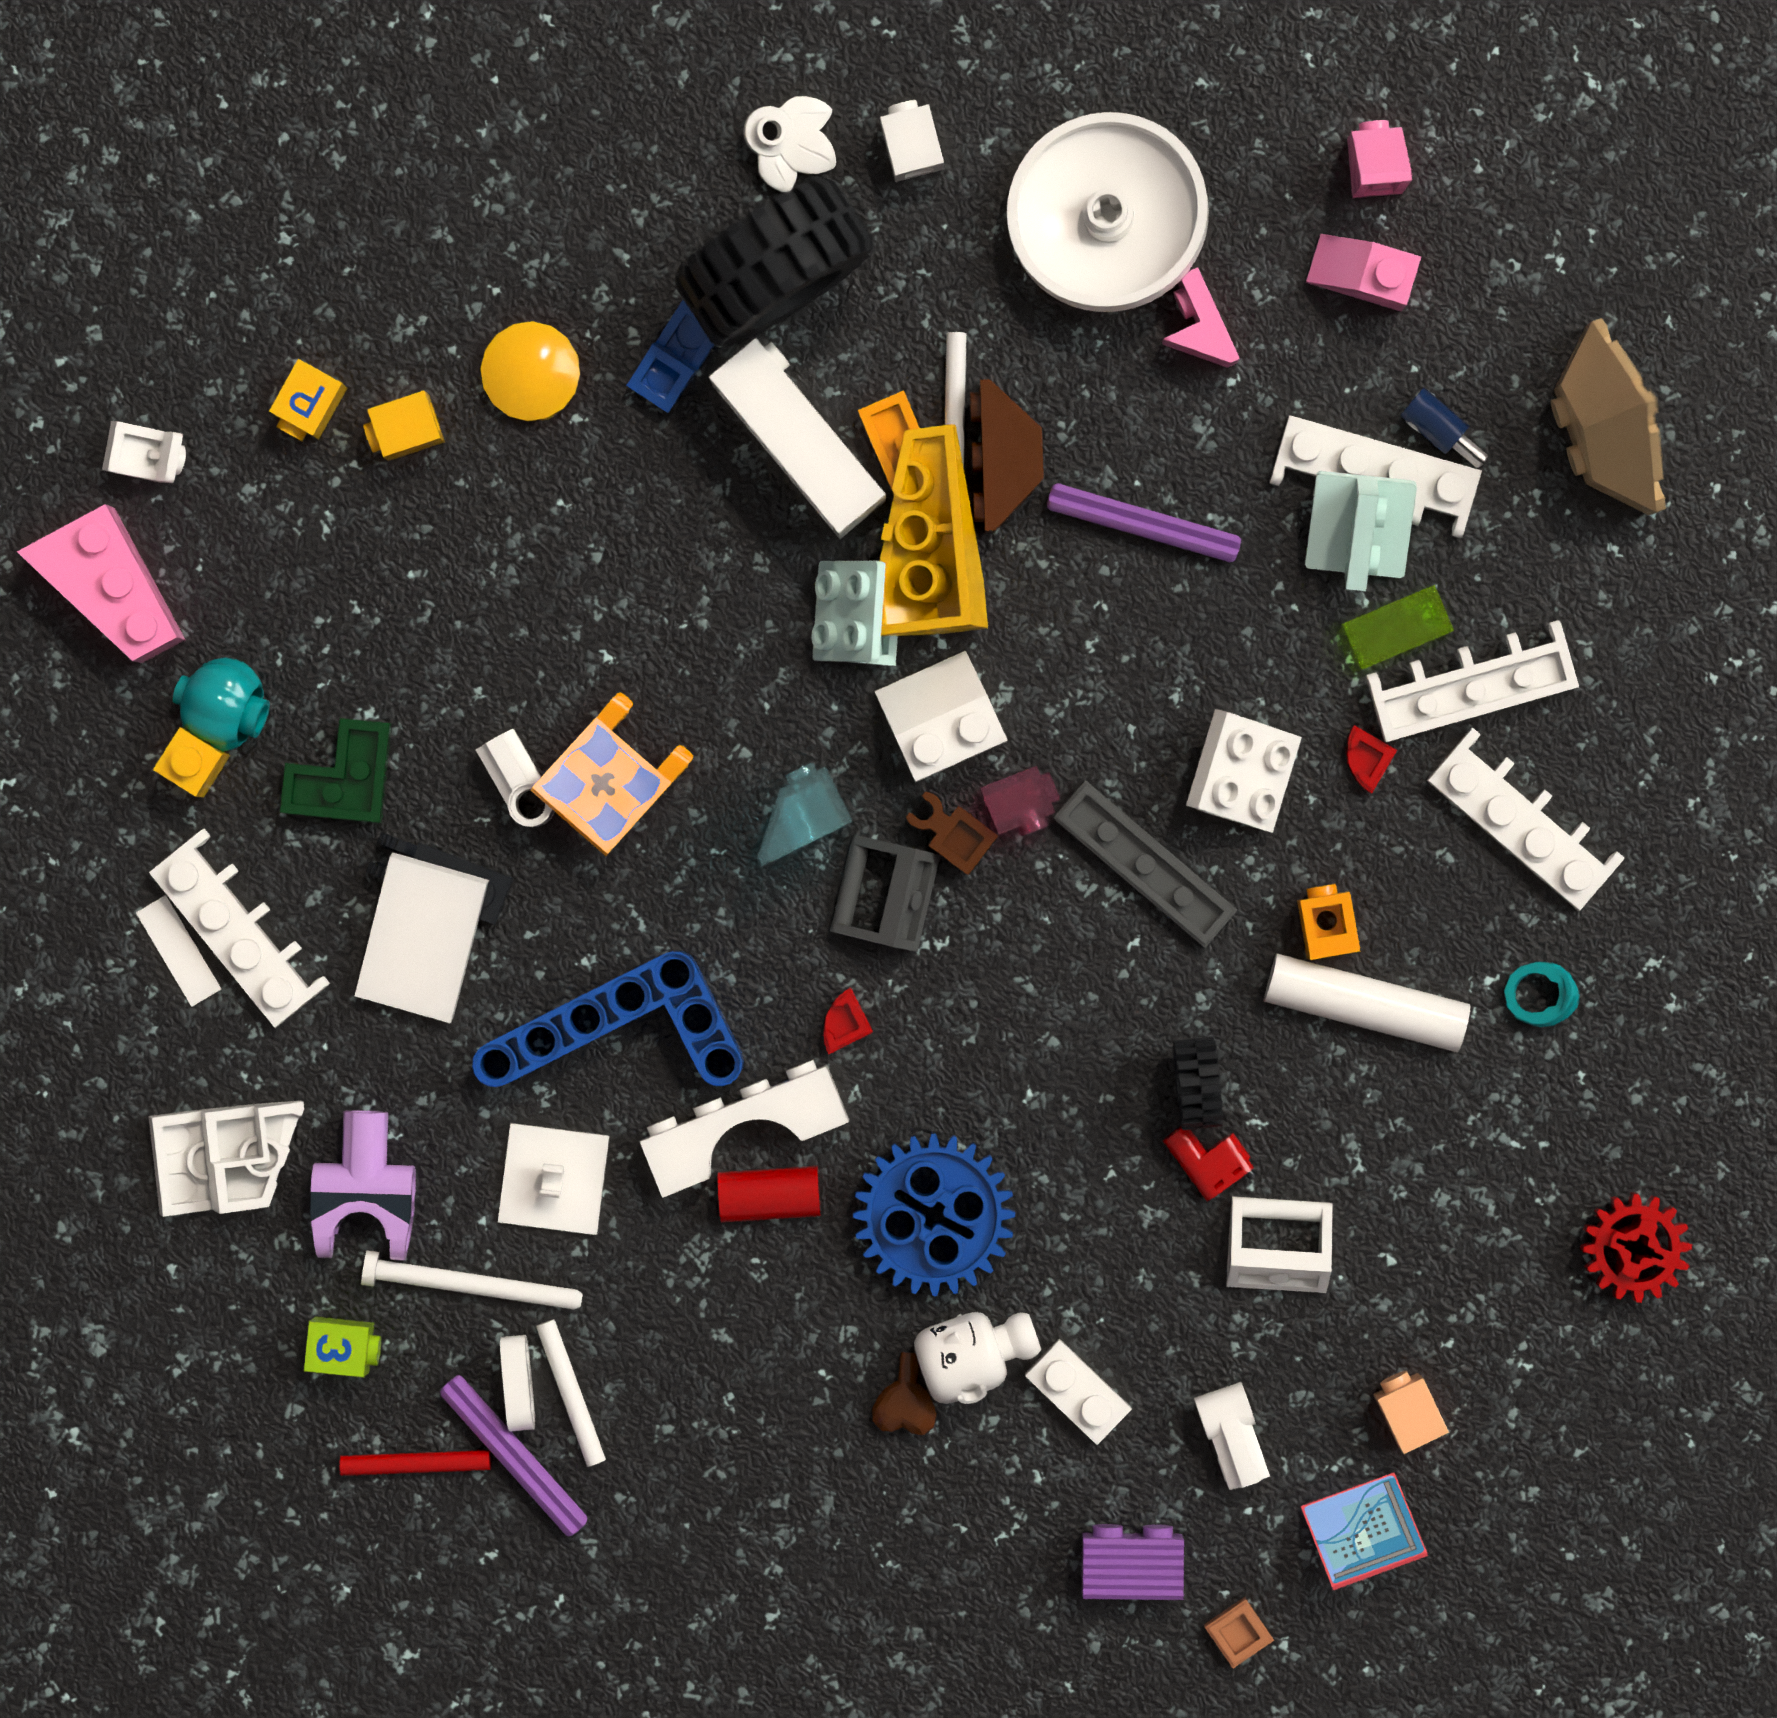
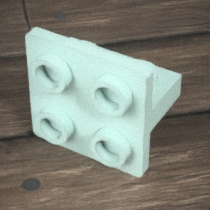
M1319 471L1316 474L1305 557L1306 567L1309 569L1345 572L1346 589L1366 591L1368 575L1394 578L1404 577L1417 491L1416 482L1413 480Z
M820 561L818 576L815 581L817 596L815 625L812 630L813 660L896 666L898 636L881 637L885 562Z

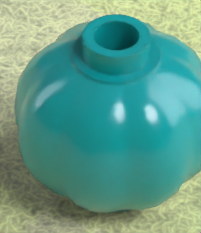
M227 657L217 658L204 663L191 677L181 676L173 694V703L180 705L182 727L222 752L241 746L249 736L257 738L266 723L270 708L269 700L263 699V685L254 670L242 661Z

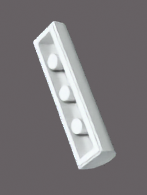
M1277 953L1274 957L1263 999L1267 1003L1454 1052L1460 1050L1470 1015V1004Z

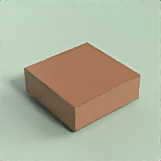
M1245 1597L1204 1624L1205 1629L1232 1668H1235L1274 1641Z

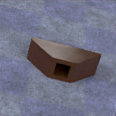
M990 379L980 380V392H970L971 422H981V442H972L973 472H982L983 492H973L974 522H984V534L995 533L1043 482L1044 470L1042 427Z

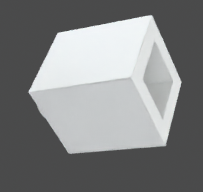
M911 100L888 107L889 115L880 117V125L895 182L944 170V161L929 104L918 107L917 101Z

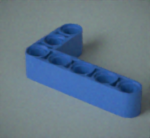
M671 951L486 1043L477 1050L473 1057L472 1067L475 1076L481 1083L491 1087L503 1086L662 1005H665L699 1074L709 1084L724 1086L732 1083L741 1073L744 1059L696 961L684 951ZM678 959L687 965L689 979L684 986L679 988L671 987L663 980L662 968L668 960ZM625 982H635L644 991V1002L636 1010H627L618 1002V989ZM702 1004L711 1012L712 1023L706 1031L694 1032L685 1024L684 1014L690 1005ZM579 1005H591L598 1011L600 1021L597 1029L593 1032H582L574 1025L573 1013ZM545 1027L554 1035L555 1046L549 1054L539 1055L530 1048L528 1038L534 1028ZM725 1049L731 1053L735 1065L729 1075L720 1077L709 1071L706 1062L707 1056L711 1051ZM490 1050H501L509 1057L510 1069L504 1077H493L485 1070L484 1058Z

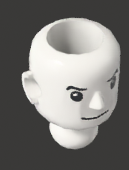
M983 1313L959 1314L955 1318L925 1328L916 1336L914 1341L916 1356L928 1390L934 1400L945 1404L957 1401L971 1404L980 1401L986 1396L987 1391L998 1387L1005 1380L1007 1375L1005 1361L1014 1358L1022 1360L1031 1359L1041 1351L1030 1315L1027 1313L1013 1314L1004 1324L996 1327L992 1326L988 1317Z

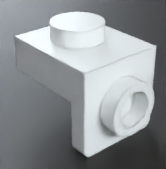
M111 421L102 470L155 482L173 483L175 475L181 473L185 463L186 449L185 446L181 445L183 435L176 432H164Z

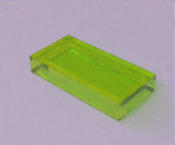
M1435 585L1341 624L1360 670L1454 631Z

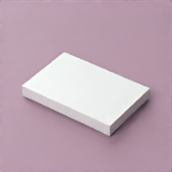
M392 853L389 857L354 996L451 1023L455 1014L489 880Z

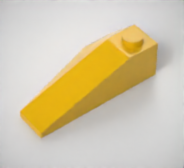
M949 424L905 430L892 486L894 496L888 524L884 523L881 540H884L879 561L885 562L886 565L881 637L946 634L988 629L984 578L956 425Z

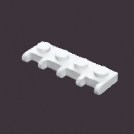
M1289 415L1269 483L1279 486L1283 480L1285 468L1315 477L1319 471L1413 480L1416 482L1417 491L1412 524L1419 526L1424 508L1456 517L1452 526V536L1462 538L1482 471Z
M1557 620L1549 623L1552 643L1522 651L1516 632L1506 635L1510 655L1476 665L1473 664L1468 646L1457 649L1462 669L1427 679L1425 678L1420 660L1410 662L1409 665L1414 682L1382 691L1381 681L1376 672L1366 675L1384 743L1579 687L1560 621Z
M1471 728L1426 781L1576 910H1581L1620 865L1624 857L1616 851L1607 858L1604 865L1579 844L1590 828L1584 822H1581L1570 835L1541 812L1542 808L1552 797L1549 792L1544 789L1531 803L1503 779L1514 765V762L1506 757L1495 770H1492L1469 750L1480 735L1474 728Z
M202 829L149 873L274 1028L278 1027L330 983L325 976L316 979L310 987L307 986L288 962L302 948L294 941L281 952L277 949L256 923L270 911L269 907L263 902L250 913L247 912L225 884L239 872L235 865L232 863L217 875L197 850L198 847L204 845L211 837L205 829Z

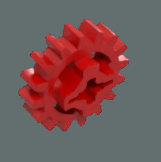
M1636 1192L1630 1193L1627 1205H1624L1618 1197H1611L1613 1210L1607 1213L1597 1207L1594 1213L1600 1220L1597 1226L1585 1225L1583 1230L1593 1236V1239L1590 1243L1580 1245V1250L1593 1254L1594 1258L1585 1264L1584 1267L1588 1272L1600 1271L1602 1273L1595 1283L1599 1288L1604 1289L1611 1283H1614L1613 1296L1621 1300L1627 1290H1631L1632 1299L1637 1303L1642 1302L1644 1290H1649L1657 1299L1661 1298L1662 1290L1660 1285L1666 1282L1676 1287L1679 1283L1672 1274L1674 1270H1688L1689 1268L1685 1261L1679 1259L1680 1252L1692 1250V1244L1680 1241L1679 1235L1689 1228L1683 1222L1674 1224L1671 1222L1677 1212L1674 1207L1668 1206L1661 1212L1658 1211L1660 1198L1653 1195L1650 1196L1645 1205H1642L1640 1195ZM1637 1214V1216H1634L1632 1224L1619 1230L1611 1228L1619 1219ZM1657 1222L1660 1223L1666 1232L1668 1250L1660 1246L1655 1235L1658 1228ZM1641 1234V1243L1646 1245L1647 1249L1655 1252L1656 1255L1636 1253L1633 1259L1630 1260L1632 1253L1625 1249L1624 1245L1616 1242V1240L1637 1241ZM1604 1245L1611 1247L1617 1258L1614 1268L1616 1269L1615 1273L1606 1262ZM1653 1265L1661 1267L1652 1276L1642 1280H1635L1638 1279L1642 1270Z

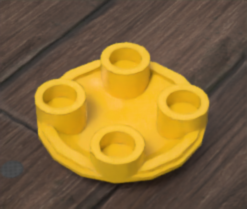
M534 321L513 324L496 334L485 349L480 368L483 388L492 404L509 417L525 421L548 420L564 409L576 393L580 377L579 357L568 338L554 327Z

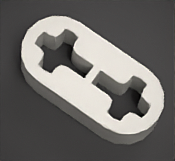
M527 1336L501 1337L500 1355L509 1432L535 1429V1410Z

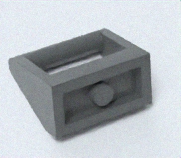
M852 834L830 931L918 952L940 855ZM869 849L897 855L879 932L851 926Z

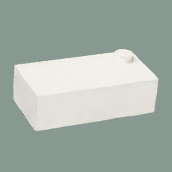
M755 338L710 375V381L745 426L838 538L841 539L885 503L886 494L785 374L784 370L790 364L776 346L770 342L763 347Z

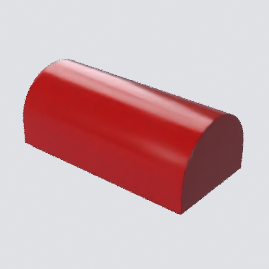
M818 1166L718 1172V1201L721 1223L821 1216Z

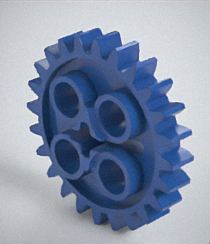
M931 1133L927 1147H921L915 1135L910 1138V1151L904 1152L896 1143L892 1144V1153L895 1159L889 1162L885 1158L877 1156L875 1161L881 1169V1173L876 1175L864 1172L863 1178L872 1186L871 1191H856L855 1195L856 1198L867 1203L866 1209L853 1212V1218L867 1221V1226L856 1232V1239H871L872 1244L863 1252L864 1257L868 1258L879 1254L882 1259L876 1268V1272L881 1274L890 1267L893 1268L895 1273L892 1285L895 1287L905 1277L912 1279L911 1290L913 1294L918 1292L922 1282L929 1283L932 1296L938 1295L941 1282H947L951 1291L956 1294L958 1293V1278L963 1276L971 1285H977L974 1270L980 1267L991 1274L993 1268L987 1259L989 1254L1004 1257L1006 1254L1004 1249L996 1243L997 1239L1013 1237V1232L1001 1225L1002 1220L1015 1217L1014 1210L1001 1207V1202L1013 1196L1012 1190H997L996 1185L1005 1177L1004 1172L999 1171L989 1175L986 1170L993 1158L987 1155L978 1162L973 1159L976 1144L973 1142L963 1152L958 1151L957 1136L955 1135L951 1136L946 1147L939 1146L936 1133ZM920 1167L932 1168L939 1176L938 1187L930 1193H919L913 1189L910 1183L912 1173ZM902 1190L928 1207H933L936 1202L944 1204V1216L971 1229L974 1232L973 1237L970 1239L965 1238L939 1221H936L932 1227L925 1225L926 1215L919 1209L897 1199L894 1195L895 1192ZM971 1191L981 1197L983 1201L982 1210L973 1218H964L956 1213L954 1202L959 1194ZM903 1210L913 1217L915 1225L910 1234L904 1237H897L888 1232L885 1222L887 1217L894 1211ZM940 1235L952 1237L958 1245L957 1254L949 1261H938L929 1252L930 1243Z

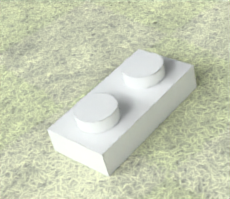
M1060 1338L1025 1373V1376L1096 1445L1132 1410Z

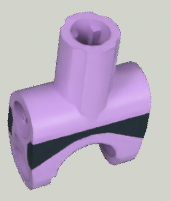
M343 1111L342 1164L314 1163L310 1214L314 1247L318 1258H332L335 1234H338L341 1222L350 1213L364 1212L373 1215L383 1225L386 1239H390V1259H406L415 1215L416 1171L415 1166L387 1165L388 1112Z

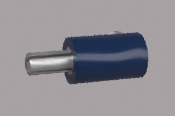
M1423 388L1400 414L1402 419L1442 453L1446 454L1453 448L1476 468L1481 467L1483 463L1457 442L1460 441L1483 462L1487 460L1488 455L1464 435L1469 425L1426 388Z

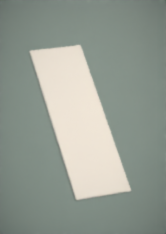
M166 895L136 912L191 1007L221 990L217 980Z

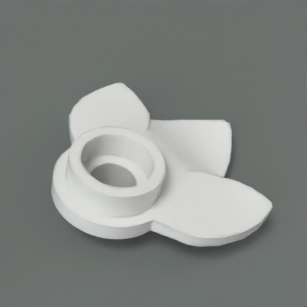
M806 96L793 97L780 108L774 106L760 107L747 117L744 124L745 141L749 148L758 155V172L761 178L773 189L786 193L792 190L797 178V172L819 174L836 166L834 149L827 137L819 131L832 114V109L825 102ZM766 122H772L777 127V136L772 141L766 139L762 133L763 125Z

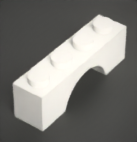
M814 1060L808 1061L787 1070L786 1073L789 1078L787 1081L770 1087L768 1080L764 1079L740 1089L739 1091L742 1096L740 1100L724 1106L720 1097L693 1108L696 1117L681 1124H677L673 1116L648 1126L647 1130L650 1136L643 1138L640 1144L662 1198L708 1180L711 1176L712 1154L718 1140L726 1131L741 1122L754 1119L774 1121L790 1129L801 1141L848 1123V1115L827 1064L816 1068Z

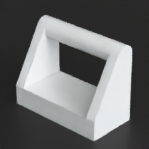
M1232 1196L1227 1287L1326 1293L1332 1270V1203ZM1242 1217L1320 1222L1318 1253L1241 1248Z

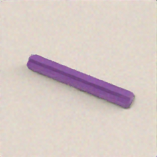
M1058 483L1051 487L1047 501V508L1051 511L1227 562H1233L1237 558L1241 545V538L1237 535Z
M457 1375L442 1387L440 1391L442 1398L561 1531L569 1537L578 1532L588 1520L586 1514L512 1432H509L508 1427L462 1376Z

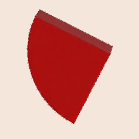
M1353 725L1346 743L1347 763L1354 779L1363 789L1371 794L1397 750Z
M851 987L835 999L827 1012L823 1036L828 1054L873 1032Z

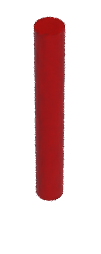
M490 1450L340 1456L341 1476L491 1470Z

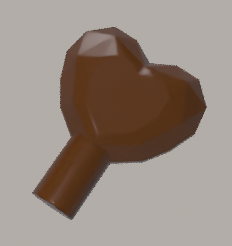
M901 1352L898 1380L882 1391L872 1407L873 1422L881 1431L893 1432L904 1428L912 1434L925 1435L934 1428L937 1413L928 1391L917 1382L919 1362L916 1353Z

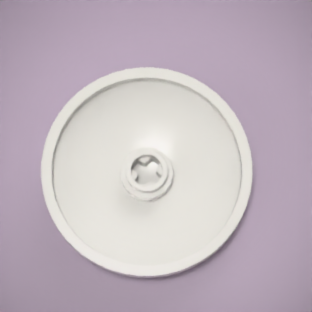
M1104 112L1081 116L1063 123L1044 135L1029 150L1020 163L1013 177L1007 201V222L1010 238L1016 255L1030 278L1041 289L1057 300L1076 308L1096 312H1114L1136 308L1161 297L1182 280L1196 261L1206 237L1209 218L1208 197L1204 179L1199 166L1186 146L1175 135L1157 123L1143 117L1118 112Z

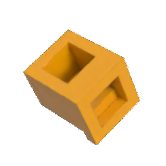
M1336 884L1307 888L1308 898L1297 900L1306 948V958L1314 960L1359 952L1360 945L1350 892L1337 893ZM1323 911H1330L1335 917V924L1329 930H1322L1317 924V917Z

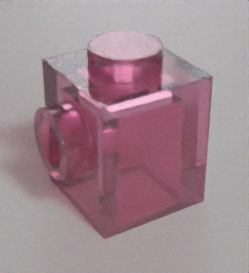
M1037 766L980 788L998 835L1017 828L1020 836H1024L1049 826L1045 816L1055 813L1051 803L1060 800L1050 773L1047 772L1040 775Z

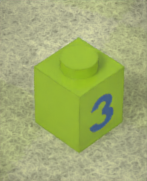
M314 1317L311 1319L308 1326L304 1371L365 1377L369 1373L370 1365L378 1366L380 1358L381 1336L373 1335L374 1323Z

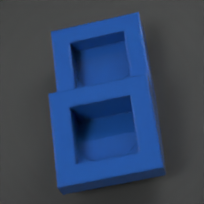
M684 300L676 309L658 340L651 345L626 385L667 413L672 410L715 346V344L710 342Z

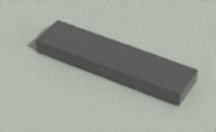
M1086 780L1053 817L1055 821L1204 948L1207 947L1236 913L1237 909Z

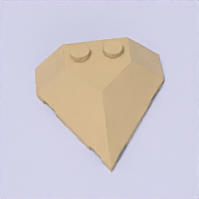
M1600 318L1585 326L1554 389L1557 398L1551 400L1553 415L1559 428L1567 427L1573 445L1567 447V455L1576 476L1583 474L1587 485L1647 515H1652L1666 509L1665 497L1658 482L1663 479L1660 433L1655 424L1654 413L1658 412L1657 399L1651 391L1646 392L1642 386L1643 382L1640 374L1618 341H1611L1608 326Z

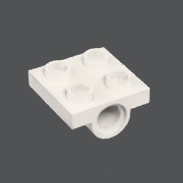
M1215 709L1186 806L1273 833L1302 737Z

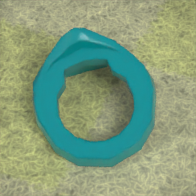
M1537 961L1520 966L1510 975L1504 989L1508 1010L1516 1019L1536 1027L1554 1026L1569 1018L1578 1007L1580 999L1578 987L1571 974L1562 966L1551 962ZM1531 974L1547 976L1550 981L1558 983L1559 998L1556 1006L1548 1007L1543 1012L1531 1013L1525 1011L1516 1000L1518 984L1524 977Z

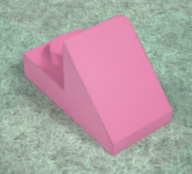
M1197 267L1187 272L1182 280L1178 282L1180 289L1173 292L1184 318L1187 319L1193 316L1196 324L1164 338L1162 344L1228 368L1237 364L1240 358Z

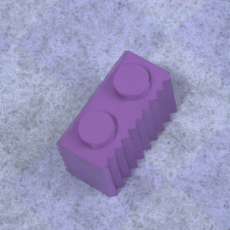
M1098 1524L1093 1525V1533H1082L1081 1593L1083 1599L1183 1600L1184 1539L1182 1534H1173V1526L1145 1525L1143 1526V1534L1123 1533V1526Z

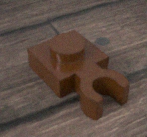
M924 792L922 797L933 806L932 816L927 820H920L909 812L906 816L908 822L917 829H931L937 833L928 846L969 875L998 835L959 805L949 817L943 812V806L939 798L930 792Z

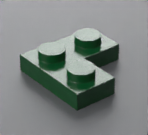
M340 718L335 768L285 763L280 813L382 823L392 724Z

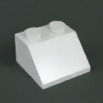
M966 651L875 691L915 783L1007 741L990 700Z

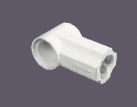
M514 728L476 749L507 804L510 816L517 823L523 826L538 827L546 824L552 818L555 811L547 804H545L543 813L535 819H528L520 812L519 800L521 796L531 790L541 778V775Z
M1239 1382L1195 1397L1194 1401L1208 1440L1212 1439L1218 1456L1217 1459L1229 1490L1243 1488L1269 1477L1270 1475L1252 1426L1256 1424L1242 1383Z

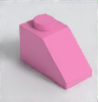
M1386 120L1368 121L1359 124V131H1352L1347 142L1352 198L1402 194L1412 181L1411 167L1402 127L1389 128V121Z
M1320 234L1305 283L1401 312L1408 303L1421 256L1375 242Z

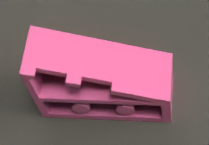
M105 504L17 551L132 661L143 663L185 640L115 508Z

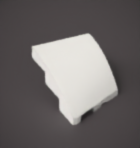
M304 1102L262 1103L149 1116L160 1215L164 1217L206 1210H214L219 1214L269 1207L277 1186L276 1180L279 1171L284 1166L290 1150L288 1146L299 1117H302Z

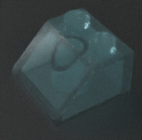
M812 762L786 775L789 785L781 788L757 857L761 866H766L854 822L827 767L817 771Z

